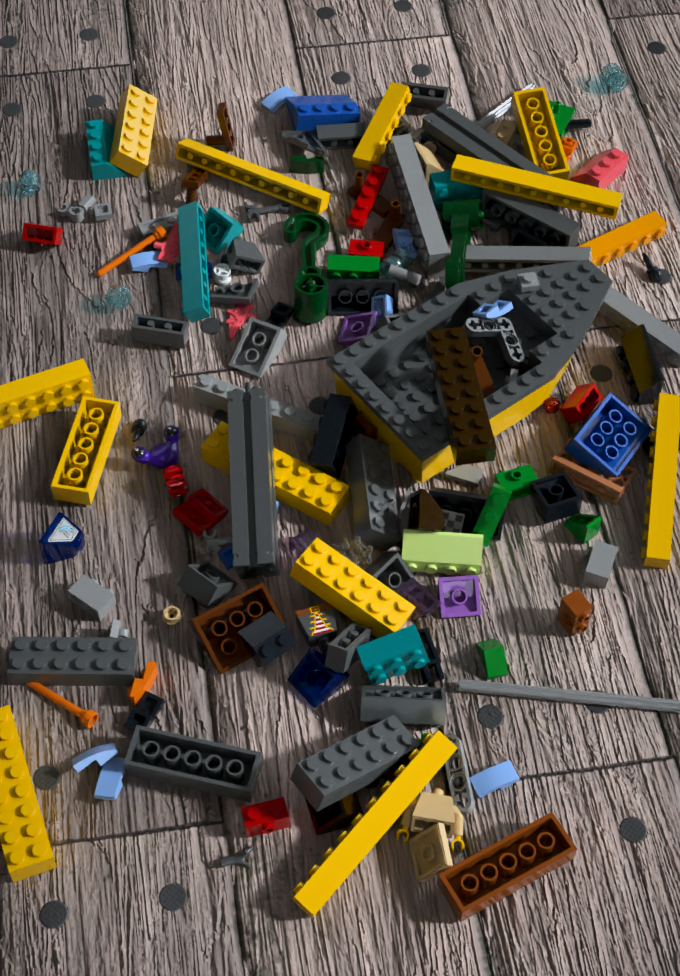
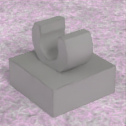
M112 619L106 637L128 638L129 630L120 628V620Z

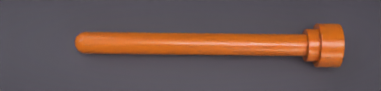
M161 225L154 228L152 235L99 269L96 275L102 277L127 260L129 256L136 254L155 240H163L168 236L165 229Z
M26 683L30 688L78 716L81 724L90 729L98 720L99 715L93 710L79 708L40 683Z

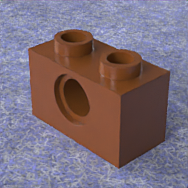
M577 589L561 599L557 620L570 636L577 633L581 634L588 628L593 606Z

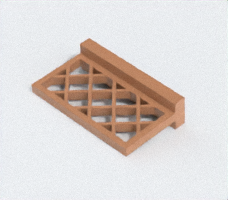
M564 447L558 455L555 454L552 458L548 471L552 474L565 471L574 485L614 505H617L622 494L638 472V470L626 465L621 472L625 471L630 476H622L620 473L618 477L610 478L609 475L592 469L588 465H586L587 469L581 467L585 464L576 461L573 456L564 450ZM614 482H620L621 486L615 484Z

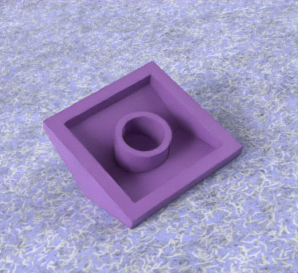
M377 311L345 316L338 344L351 346L373 333L378 314Z
M478 575L438 578V601L441 618L481 615Z

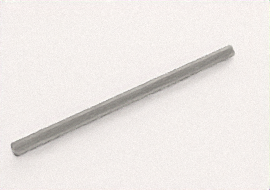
M468 679L458 680V691L680 713V700Z

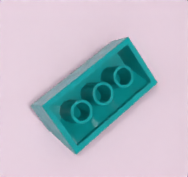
M102 119L85 121L93 180L126 177L124 170L109 163L115 127Z

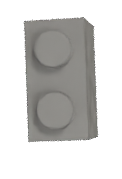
M595 540L594 546H589L586 555L589 561L588 563L584 562L581 573L584 574L582 582L606 589L618 547Z
M84 574L67 590L72 603L100 622L116 606L114 592L107 587H102L93 577L89 578Z

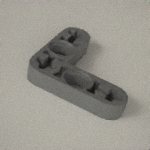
M504 317L468 318L463 324L466 335L469 337L497 336L505 360L510 366L518 367L524 360L523 350L509 319ZM484 324L488 325L491 330L486 329ZM505 339L510 340L513 345L508 344Z

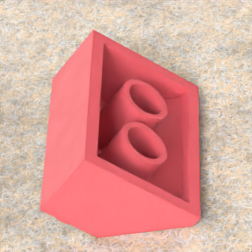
M617 148L599 152L576 172L570 180L605 189L626 170L629 155Z

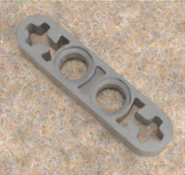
M449 733L445 736L450 741L453 740L455 742L454 745L457 747L456 753H453L445 762L450 793L453 798V805L458 807L461 814L467 815L473 811L475 802L463 744L458 736ZM454 759H460V766L456 769L451 768V762ZM460 778L464 779V786L459 789L455 788V782ZM461 794H463V798L467 801L464 808L460 806L463 803Z

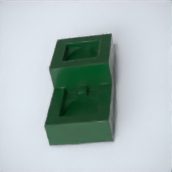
M306 155L289 157L290 172L300 174L325 172V160L323 157L319 156L308 159Z

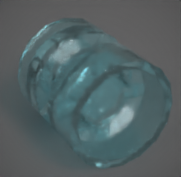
M616 63L607 64L600 73V78L613 92L622 91L629 83V77Z
M397 248L380 263V269L387 278H395L387 275L390 265L393 264L403 269H408L412 265V258L406 250Z

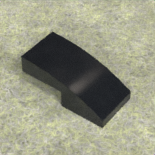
M278 302L271 309L270 317L265 322L284 329L294 311V307Z
M145 691L137 708L134 707L124 727L135 731L136 725L150 727L166 701Z

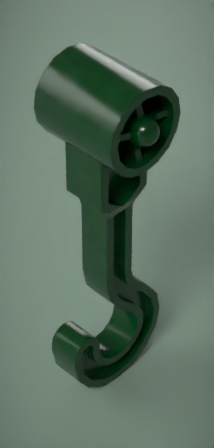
M480 199L443 202L441 219L444 224L445 233H451L452 237L450 259H446L445 262L446 290L457 283L465 282L467 245L471 242V233L473 231H482L483 218L485 216Z
M297 213L285 221L284 241L287 243L295 242L297 234L302 231H311L313 233L303 240L301 246L302 268L298 269V277L294 282V315L304 323H317L323 320L327 314L328 282L321 275V269L315 265V253L328 242L329 224L326 219L315 213Z

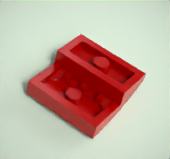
M201 488L190 494L188 501L175 507L172 514L199 537L202 535L203 530L207 532L228 514L229 510L205 489Z

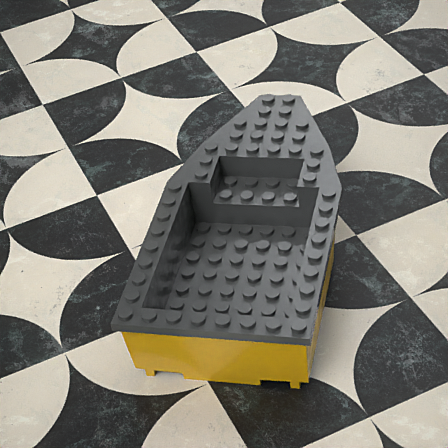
M587 259L514 269L457 283L327 359V365L334 372L336 393L352 397L359 414L361 410L364 418L378 428L377 440L388 444L390 456L397 463L400 462L412 474V479L416 483L420 482L422 484L454 463L425 346L426 331L462 327L468 318H484L473 316V312L484 303L493 304L497 300L512 302L513 309L499 317H504L511 321L525 358L518 367H512L507 363L497 336H467L470 349L474 346L482 348L483 353L481 356L497 390L484 398L493 436L495 437L525 418L549 398L565 372L572 355L588 333L612 286L613 280ZM535 272L540 285L539 290L521 292L517 282V274ZM484 324L486 329L491 330L488 325ZM505 339L508 344L513 345L510 340ZM512 368L518 369V378L504 386L506 375L510 376Z

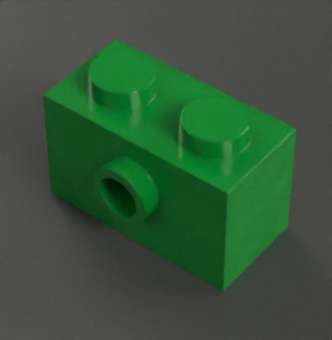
M529 464L495 474L494 482L512 490L509 499L511 501L532 495L530 481L537 480L538 478Z

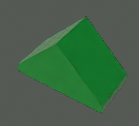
M579 513L563 524L580 542L585 544L598 534L602 519L601 516Z
M495 638L477 642L475 645L487 679L507 676L504 646Z

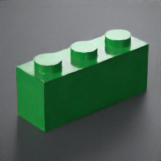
M328 254L327 278H379L380 257Z
M495 482L471 534L483 535V546L488 547L512 494L511 489Z

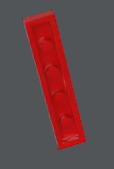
M376 164L372 165L347 220V227L363 231L388 175L389 168Z

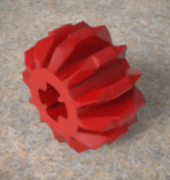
M171 465L164 468L163 474L169 495L173 498L187 494L188 488L182 467L180 465Z

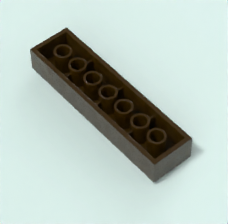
M464 326L426 331L425 346L455 466L494 461L496 443Z

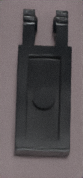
M428 628L417 630L430 660L429 663L420 668L426 683H432V676L428 669L432 667L435 668L437 678L444 680L443 670L440 665L441 661Z

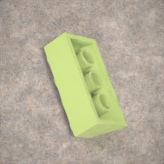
M404 529L401 557L411 572L480 576L483 535Z

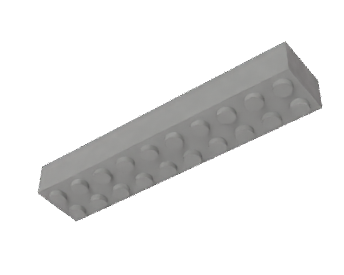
M411 134L391 136V143L388 144L390 153L388 164L392 166V177H395L396 189L399 188V199L403 201V211L407 213L406 221L407 224H410V233L414 236V246L418 248V259L422 260V272L426 273L427 279L445 277V262L450 257V251Z

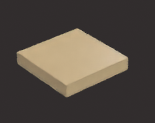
M438 822L409 840L417 882L424 883L453 866L444 823Z

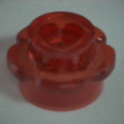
M549 397L544 400L543 409L549 414H554L559 411L561 403L557 398Z

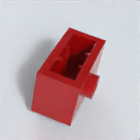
M24 223L22 240L37 242L39 246H47V244L61 245L63 228Z
M350 239L348 255L380 257V269H382L384 242Z
M594 383L578 385L562 405L560 411L569 423L585 421L603 396Z
M284 797L241 807L242 821L247 838L289 828V815Z

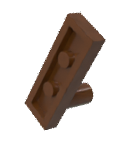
M222 102L218 104L216 113L222 135H209L206 137L207 145H225L227 151H233L235 137L226 103Z
M194 168L182 180V187L187 188L186 204L196 201L197 189L210 177L209 171Z
M362 171L354 173V184L347 189V195L357 200L364 185V173ZM378 195L372 211L385 218L390 210V201Z
M398 200L390 202V210L373 241L384 242V253L388 252L394 241L392 229H400L405 221V215L400 213V201Z
M474 346L470 351L484 399L497 390L481 356L483 353L482 348Z

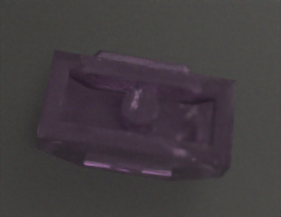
M413 577L398 588V595L416 607L409 618L411 622L421 617L429 616L441 605V602Z

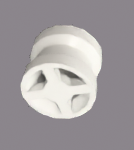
M225 263L217 264L213 270L215 283L218 285L229 284L231 281L229 265Z

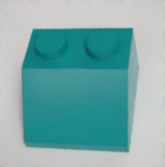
M210 206L204 217L206 246L217 254L228 248L232 240L240 236L244 229V226L218 208Z

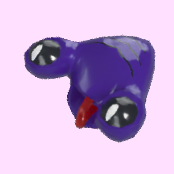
M174 425L167 426L164 429L166 442L155 445L150 449V452L144 447L137 446L131 452L132 459L138 463L148 464L160 469L171 465H178L179 429Z

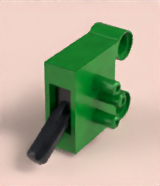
M549 101L560 140L566 136L569 129L591 127V119L574 120L576 108L562 105L559 101Z

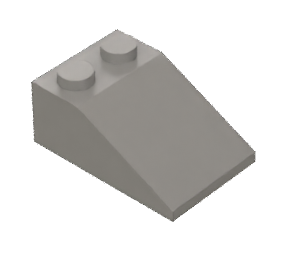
M250 317L229 366L262 378L281 351L288 334L280 327Z

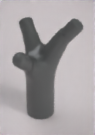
M249 846L240 853L221 858L222 867L233 864H242L250 867V863L246 862L244 857L253 850V846Z

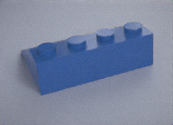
M346 94L285 97V102L296 131L316 130V125L359 122L360 111L357 103Z
M610 392L589 415L564 447V450L577 461L616 478L653 428Z

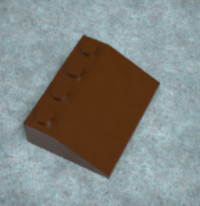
M264 582L188 621L198 642L221 675L252 658L238 636V631L270 611L283 623L284 621Z

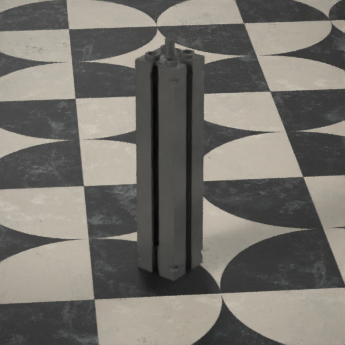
M446 103L438 107L435 114L431 112L422 118V129L425 131L421 133V143L433 142L437 147L435 153L452 165L457 154L552 176L464 115L450 108ZM536 201L558 213L561 210L560 206Z
M251 382L245 383V392L243 389L227 391L233 567L238 572L240 579L256 578V576L260 575L264 577L280 576L272 406L265 387H253Z

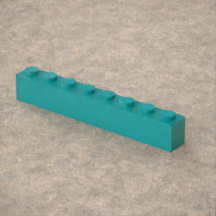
M197 201L178 207L177 215L179 222L177 230L180 236L178 241L180 247L179 259L181 261L179 269L182 275L180 284L182 287L181 299L183 307L181 309L184 317H187L191 323L211 317L204 211Z

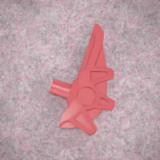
M176 222L173 224L168 239L164 243L155 241L153 248L161 250L158 260L166 261L170 264H174V258L179 256L180 253L178 245L180 239Z
M237 304V307L227 310L230 318L226 320V324L229 325L230 332L228 336L231 341L234 340L244 322L249 320L250 317L257 319V315L250 313L254 308V304Z

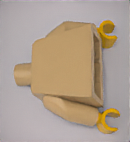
M434 788L431 793L423 792L419 799L412 801L404 810L401 821L402 829H399L396 833L397 842L402 834L407 836L405 844L409 842V827L411 832L421 833L439 822L444 823L447 838L452 839V835H454L450 851L453 853L454 844L457 843L461 847V853L465 846L463 840H461L464 817L458 807L453 805V798L445 796L443 790Z

